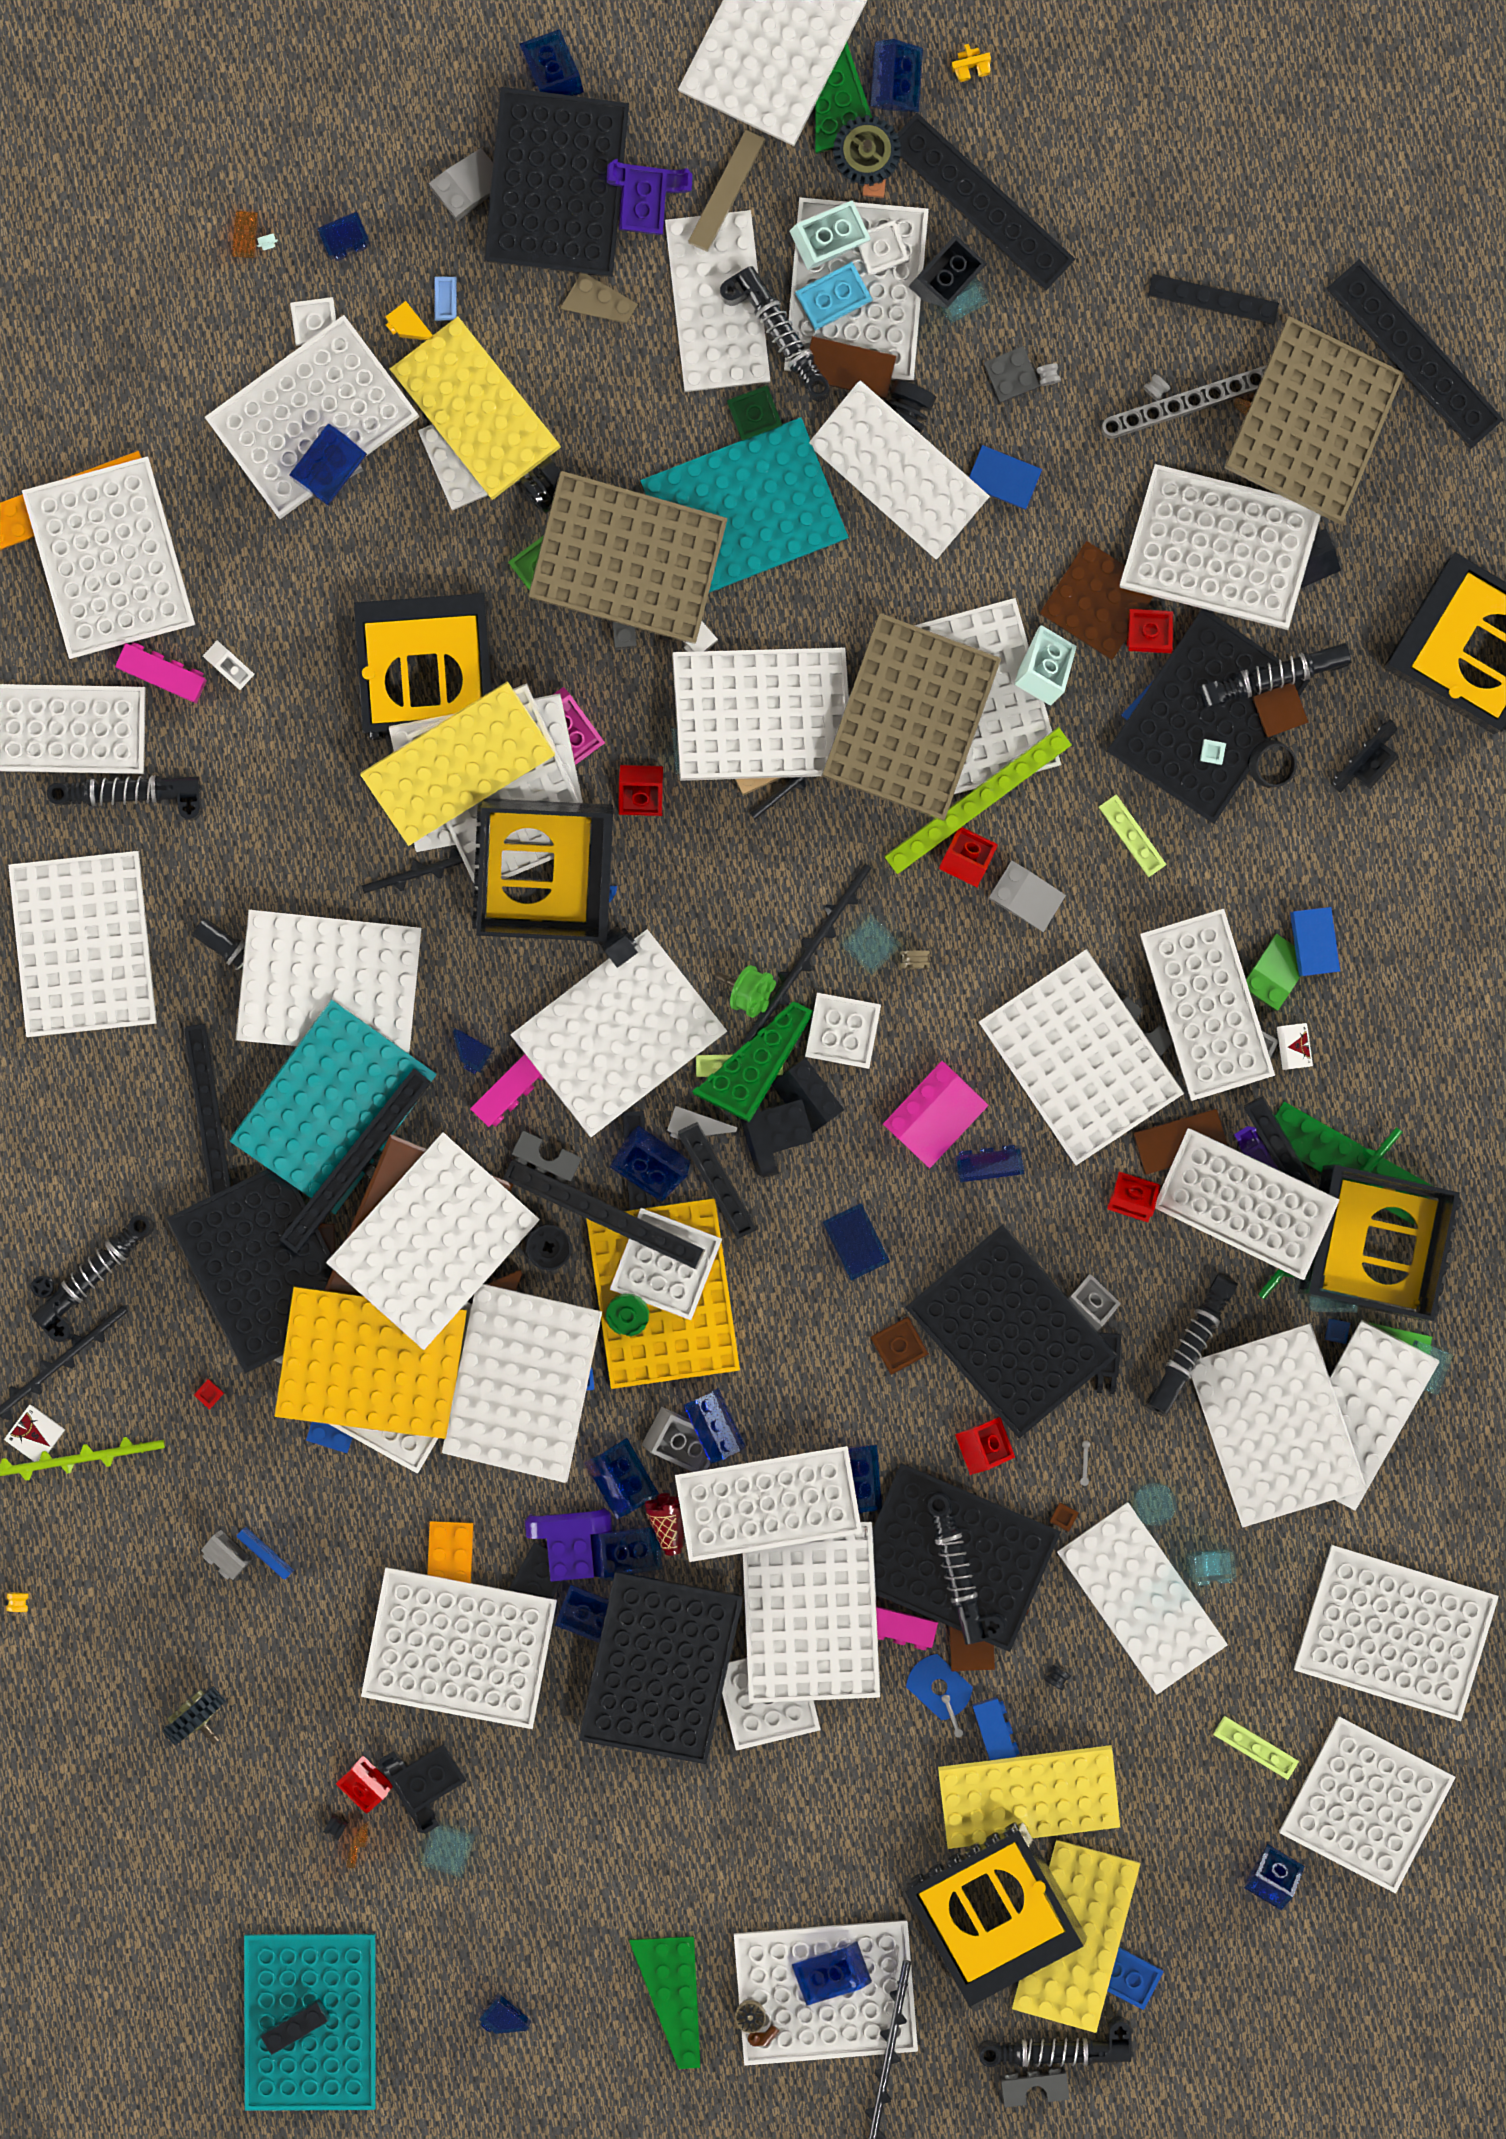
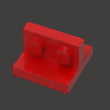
M1130 609L1127 635L1128 651L1172 654L1173 611Z
M1119 1171L1107 1210L1148 1223L1155 1211L1160 1184Z
M364 1756L336 1783L366 1814L378 1805L393 1788L390 1781Z

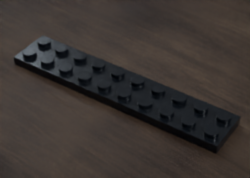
M916 113L897 133L901 145L900 158L1045 292L1075 261V258L921 115Z
M1360 259L1327 287L1331 295L1392 363L1404 373V376L1470 449L1504 420Z

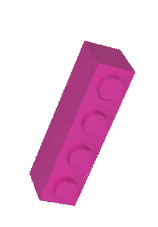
M132 642L131 645L125 643L115 666L117 669L197 704L207 682L203 678L204 673L193 668L191 671L183 669L184 664L173 659L171 663L163 660V655L155 651L149 654L143 651L145 647Z
M524 1054L470 1109L488 1127L491 1125L496 1127L504 1119L502 1114L507 1109L511 1112L520 1103L517 1099L522 1094L527 1096L535 1088L532 1084L537 1079L542 1081L544 1078Z
M876 1606L877 1635L879 1640H884L885 1637L892 1638L893 1643L905 1645L908 1642L914 1644V1648L925 1651L927 1647L932 1648L938 1621Z

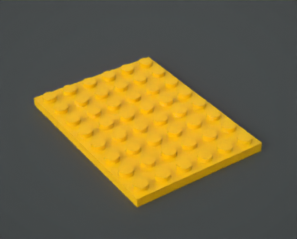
M714 1198L644 1208L721 1238L716 1200ZM640 1209L624 1212L633 1216L635 1214V1217H638ZM587 1219L599 1309L602 1311L601 1323L611 1389L740 1370L722 1242L720 1243L692 1320L647 1304L649 1320L645 1329L637 1335L626 1336L615 1333L609 1327L606 1320V1310L610 1301L614 1297L621 1295V1293L610 1290L629 1238Z
M293 1286L274 1416L446 1439L467 1310L460 1309L423 1350L364 1296Z

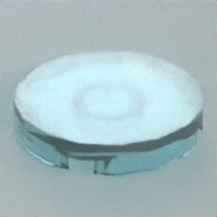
M1148 1483L1142 1486L1133 1500V1509L1137 1517L1143 1523L1150 1526H1161L1169 1522L1177 1508L1173 1492L1167 1486L1160 1483Z

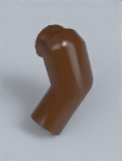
M771 2024L765 2032L750 2033L747 2040L754 2047H765L772 2042L780 2030Z

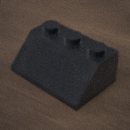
M955 234L908 287L923 301L948 308L987 263Z
M1323 529L1315 535L1301 588L1341 571L1336 550L1327 529Z
M807 1058L800 1061L772 1083V1086L786 1104L803 1100L812 1134L844 1111L842 1105Z

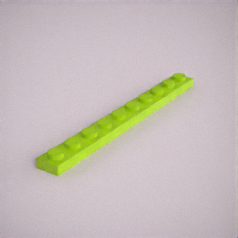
M1057 727L949 807L944 821L936 818L887 853L884 856L894 871L899 874L1072 744L1061 729Z

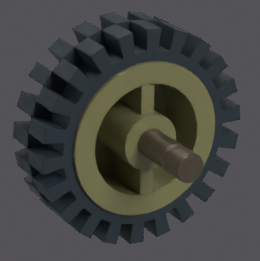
M865 115L864 118L859 116L853 121L849 120L845 126L843 125L840 128V132L837 133L834 142L833 155L838 171L843 174L845 179L848 178L853 184L855 182L859 183V186H864V184L874 186L875 183H882L884 179L887 180L892 172L894 173L899 163L901 153L899 137L894 132V128L889 126L887 121L879 120V117L874 116V118H870V115Z
M212 1686L205 1692L199 1690L191 1697L192 1702L188 1699L179 1707L180 1713L176 1710L167 1718L169 1723L162 1732L174 1746L199 1729L213 1745L220 1740L206 1723L226 1700Z

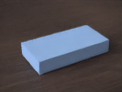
M435 277V321H452L457 317V277Z

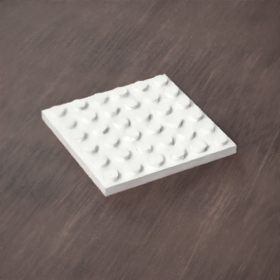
M1338 1716L1279 1833L1396 1893L1456 1777Z

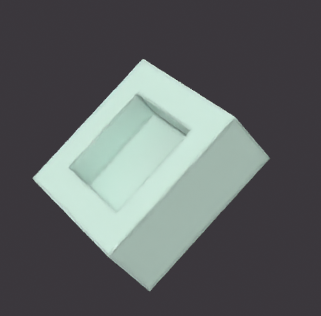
M1204 739L1200 761L1222 765L1226 743Z

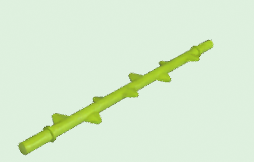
M124 1437L118 1448L93 1452L87 1444H84L80 1454L52 1459L47 1451H43L39 1461L11 1465L6 1458H3L0 1463V1476L20 1473L28 1481L35 1470L61 1466L68 1474L71 1473L76 1463L99 1459L102 1460L106 1467H110L116 1456L163 1449L165 1444L164 1440L147 1443L140 1442V1444L133 1445L127 1437Z

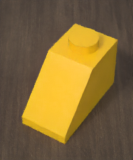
M406 301L386 316L388 321L386 326L393 335L397 333L402 338L430 340L433 338L431 332Z

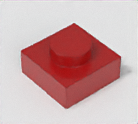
M207 1379L194 1396L210 1410L225 1393L210 1379Z

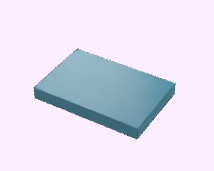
M853 262L795 291L815 331L872 301Z

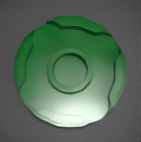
M623 1293L610 1301L606 1310V1320L609 1327L615 1333L634 1336L645 1329L649 1320V1309L639 1296Z

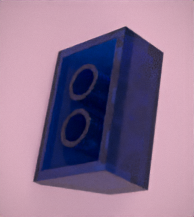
M896 39L875 42L870 106L889 111L919 112L923 59L922 47Z
M328 423L289 476L296 484L329 506L366 457L367 453L345 434Z
M637 1126L625 1139L610 1164V1168L663 1202L688 1176L690 1160L640 1126Z
M1015 1145L1002 1146V1151H994L993 1147L980 1149L981 1153L972 1154V1150L960 1151L959 1156H955L958 1182L1025 1174L1020 1148L1015 1149Z
M719 1387L684 1404L685 1410L711 1464L723 1460L746 1447Z
M627 1438L584 1463L616 1519L633 1512L644 1505L645 1501L651 1500L659 1494Z
M877 1445L848 1447L858 1512L881 1510L882 1501Z
M570 1585L554 1626L599 1643L609 1599Z

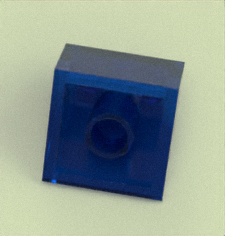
M357 212L317 228L330 260H342L348 256L347 253L354 250L356 253L367 249V245L370 244Z
M455 1028L453 1034L460 1061L465 1064L463 1068L473 1074H476L477 1071L482 1073L495 1051Z
M1267 1844L1250 1872L1244 1889L1282 1910L1293 1898L1305 1866Z
M499 1992L484 2008L479 2018L481 2021L480 2025L489 2033L493 2031L495 2034L527 2031L531 2024V2019Z

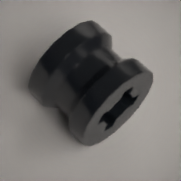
M48 1276L36 1277L31 1283V1290L37 1297L50 1296L55 1289L54 1281Z
M1052 1665L1050 1675H1047L1044 1680L1063 1691L1065 1688L1064 1683L1071 1678V1675L1061 1668Z
M334 1813L323 1833L333 1835L334 1839L338 1841L349 1822L346 1820L342 1821Z

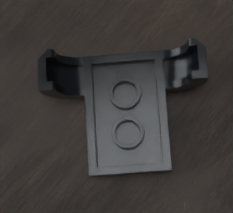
M802 1099L764 1111H760V1107H758L750 1122L740 1118L756 1174L762 1178L780 1174L773 1153L814 1141Z
M445 1744L440 1745L408 1766L395 1750L382 1757L378 1768L387 1776L411 1815L417 1831L424 1834L440 1825L431 1803L467 1781Z

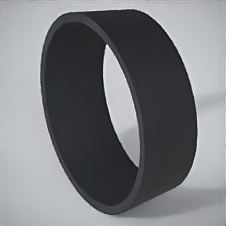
M1276 740L1260 743L1253 750L1249 759V771L1252 778L1264 787H1280L1287 784L1293 778L1297 769V760L1294 752L1288 746ZM1282 746L1290 754V772L1282 782L1275 785L1269 784L1259 773L1260 757L1268 748Z

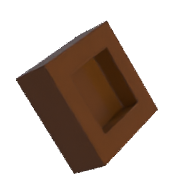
M1059 1502L1049 1522L1069 1532L1079 1512Z

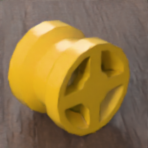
M7 1593L6 1598L9 1602L6 1606V1611L27 1612L26 1600L29 1594Z

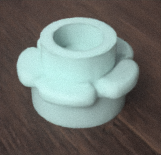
M274 233L257 238L259 243L257 247L262 246L263 250L275 247L274 243L278 239L275 240Z

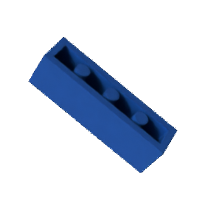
M994 1697L972 1704L989 1760L1014 1758L1016 1755H1020L1016 1742L1012 1743L1009 1736L1013 1734L1010 1722H1005L1003 1714L1007 1713L1003 1700L998 1701V1698Z

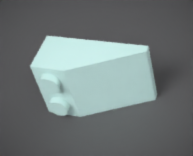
M853 200L799 222L790 230L807 270L824 264L871 240Z
M1040 625L1020 665L1014 685L1051 706L1065 692L1077 646Z

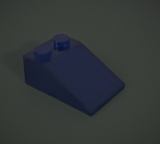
M560 29L519 43L536 91L569 96L584 93L580 74Z
M862 1203L823 1221L851 1281L890 1262Z
M652 1526L590 1534L594 1577H614L615 1571L634 1574L662 1569L661 1547Z
M857 1941L838 1946L791 1964L806 2006L860 1990L872 1983Z

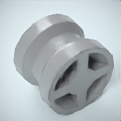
M1057 363L1044 365L1036 369L1041 378L1039 381L1040 386L1056 384L1061 381L1060 376L1057 374Z
M1154 374L1152 381L1146 383L1143 389L1154 400L1159 401L1162 398V394L1168 392L1170 387L1161 377Z

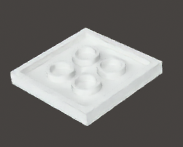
M817 993L805 1057L869 1069L881 1005Z

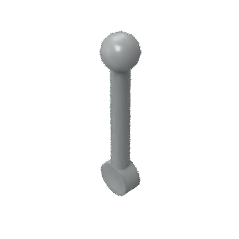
M1087 1440L1082 1442V1447L1084 1448L1083 1476L1080 1479V1483L1083 1486L1089 1483L1087 1478V1461L1090 1442Z
M944 1695L942 1701L946 1704L955 1728L954 1735L959 1738L963 1735V1731L958 1727L949 1702L950 1696Z

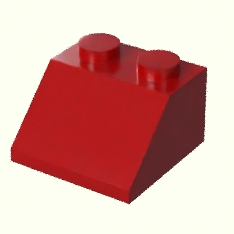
M620 765L619 815L662 816L663 766Z
M961 827L956 831L938 869L978 887L998 844Z
M1000 1417L955 1434L970 1475L989 1470L1015 1458Z

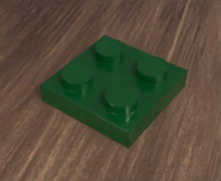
M767 385L727 400L742 441L783 426Z

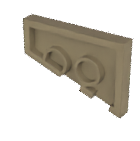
M580 274L560 310L627 324L638 304L587 274Z

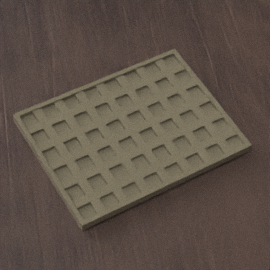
M1289 316L1280 333L1224 468L1341 524L1344 521L1404 373Z
M560 471L528 598L696 644L728 518Z
M879 613L821 776L944 821L1001 658Z

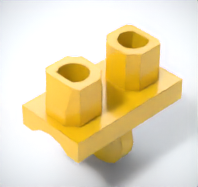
M969 44L964 45L965 51L957 53L958 58L962 60L952 62V72L956 73L959 82L971 79L969 69L973 67L977 68L979 77L990 75V52L977 55L980 54L979 48L970 49Z

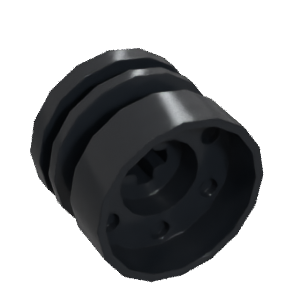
M896 379L890 394L897 399V402L887 400L886 404L916 431L922 432L924 425L920 422H926L928 418L920 411H931L937 397L920 386Z
M549 457L537 465V469L540 472L539 475L536 476L532 471L527 473L532 479L530 482L524 476L519 479L524 493L545 514L550 511L545 502L548 501L552 505L560 473L559 468Z
M548 1224L538 1226L532 1230L525 1244L527 1258L534 1266L542 1270L552 1271L561 1268L567 1263L572 1250V1244L566 1232L555 1225ZM547 1241L549 1244H554L551 1248V1253L542 1250L545 1246L544 1242Z

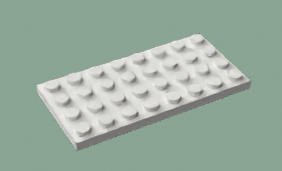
M751 210L728 213L708 252L688 243L701 216L665 220L685 392L770 383L764 323H760L761 319H757L754 314L755 309L748 298L738 305L729 306L723 302L720 294L722 283L743 269L753 266L758 273ZM735 283L736 289L738 288L740 293H743L744 291L739 283ZM728 290V294L735 295V292Z
M861 380L853 387L809 442L815 452L935 559L940 557L990 497Z
M0 684V771L144 774L146 688Z
M1217 910L1140 934L1190 1100L1193 1101L1275 1076L1225 910Z
M1188 1128L1158 1195L1155 1208L1304 1280L1340 1199Z
M1361 1320L1329 1378L1368 1489L1438 1366L1439 1360ZM1367 1489L1335 1500L1356 1511Z
M847 1446L675 1475L689 1562L862 1533Z
M1128 1502L1057 1551L1156 1695L1227 1646L1223 1637Z

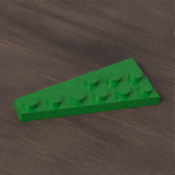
M847 42L816 102V154L833 149L837 133L840 132V128L843 125L845 126L849 120L853 121L859 116L864 118L865 115H870V118H872Z
M793 1001L774 1018L772 1023L765 1029L760 1030L754 1039L742 1046L723 1063L724 1065L718 1071L707 1077V1080L700 1087L697 1086L692 1093L750 1122L813 1015V1011Z
M694 1936L629 1939L678 2069L700 2068Z

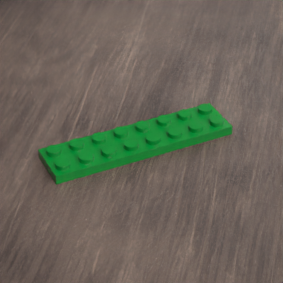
M1283 1101L1275 1117L1303 1163L1321 1173L1324 1165H1339L1361 1170L1368 1160L1364 1152L1367 1148ZM1383 1157L1371 1170V1173L1432 1186ZM1342 1178V1180L1352 1181L1351 1179ZM1361 1183V1184H1365V1185H1369V1186H1374V1187H1378V1188H1383L1382 1186H1377V1185L1367 1184V1183ZM1396 1190V1192L1429 1199L1427 1196ZM1396 1207L1384 1208L1414 1225V1219L1406 1211Z

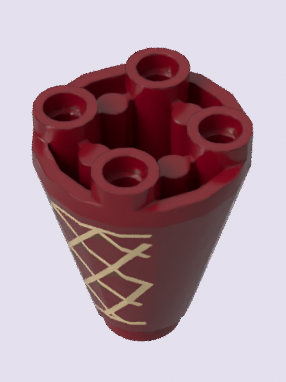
M660 1493L657 1495V1499L645 1501V1510L664 1554L667 1556L678 1555L682 1552L681 1548L683 1547L685 1534L678 1495L670 1496V1493Z

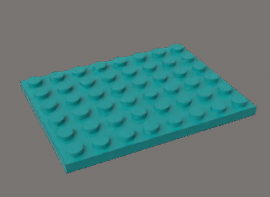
M801 417L785 423L779 428L744 441H739L640 480L644 492L648 496L728 518L709 593L849 539L814 448L809 443L810 438Z
M331 999L229 1141L312 1198L413 1068L431 1082L437 1074ZM403 1120L400 1122V1124L397 1126V1128L393 1131V1133H392L391 1135H393V1134L395 1133V1131H396V1130L398 1129V1127L401 1125V1123L403 1122ZM386 1142L331 1210L333 1214H336L385 1147Z
M376 1934L244 1935L245 2111L376 2110ZM319 1998L330 2015L328 2022L271 2055L260 2037L263 2031Z

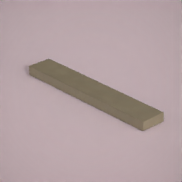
M745 130L688 240L689 244L706 252L709 251L765 143V138Z

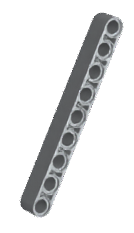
M1267 365L1108 417L1102 424V434L1108 439H1114L1254 393L1259 385L1251 384L1250 377L1258 376L1261 380ZM1233 382L1239 384L1240 391L1232 392L1229 384ZM1209 390H1217L1220 397L1212 399L1209 396ZM1196 396L1199 399V404L1192 406L1188 402V397ZM1169 403H1176L1179 411L1175 413L1170 412L1167 405ZM1151 409L1157 411L1158 418L1150 419L1147 416V411ZM1134 416L1138 420V424L1130 426L1126 418ZM1114 423L1117 426V431L1115 433L1108 432L1106 424Z

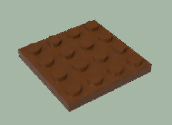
M1086 541L1041 610L1040 615L1112 661L1127 638L1130 609L1145 610L1154 596L1120 588L1125 565Z

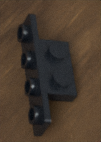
M1391 719L1379 727L1378 733L1372 739H1369L1359 754L1350 759L1349 765L1335 776L1333 785L1338 792L1341 793L1354 777L1371 789L1399 758L1397 753L1385 745L1398 729Z

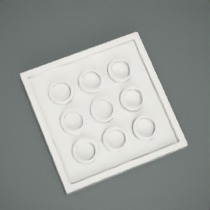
M433 424L418 430L452 511L488 496ZM528 474L524 475L526 479L530 478Z
M641 1208L637 1218L706 1250L698 1268L693 1269L629 1239L610 1290L621 1294H634L647 1304L692 1320L722 1238Z
M747 1657L729 1662L722 1695L736 1750L821 1730L814 1700L749 1703Z

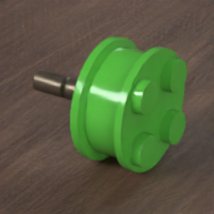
M749 965L741 972L737 980L721 972H717L715 975V979L733 987L730 997L732 1009H742L746 1011L747 1016L752 1018L756 1017L760 1012L766 1011L769 1005L768 999L776 986V981L773 980L772 974L768 972L762 974L757 971L755 966Z

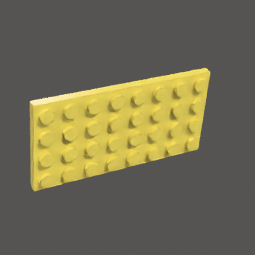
M456 317L435 333L433 338L426 340L390 368L393 375L492 500L561 448L553 435L459 317Z
M507 681L367 768L360 775L407 845L410 846L555 756V752Z
M1111 1745L938 1767L948 1849L968 1847L977 1842L981 1845L988 1836L996 1832L1000 1835L1008 1825L1014 1822L1017 1824L1023 1822L1032 1838L1120 1827Z
M1056 1840L1049 1869L1087 1935L1084 1947L1021 1979L1016 1991L1013 2010L1094 2033L1097 2032L1141 1863ZM1044 1892V1894H1045V1896H1046L1048 1902L1050 1903V1905H1051L1053 1911L1055 1912L1057 1918L1059 1919V1921H1060L1062 1927H1063L1064 1930L1066 1931V1929H1065V1927L1063 1926V1924H1062L1060 1918L1058 1917L1056 1911L1054 1910V1908H1053L1051 1902L1049 1901V1899H1048L1046 1893Z

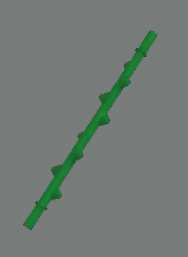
M1396 1127L1387 1139L1380 1144L1381 1146L1377 1150L1366 1149L1364 1152L1368 1161L1361 1170L1371 1172L1385 1153L1390 1151V1147L1403 1132ZM1352 1180V1181H1351V1182H1356V1183H1360V1184H1361V1183H1364V1182H1359V1181H1355V1180ZM1278 1269L1273 1276H1270L1271 1279L1258 1295L1265 1300L1275 1286L1280 1284V1280L1284 1276L1292 1278L1294 1276Z

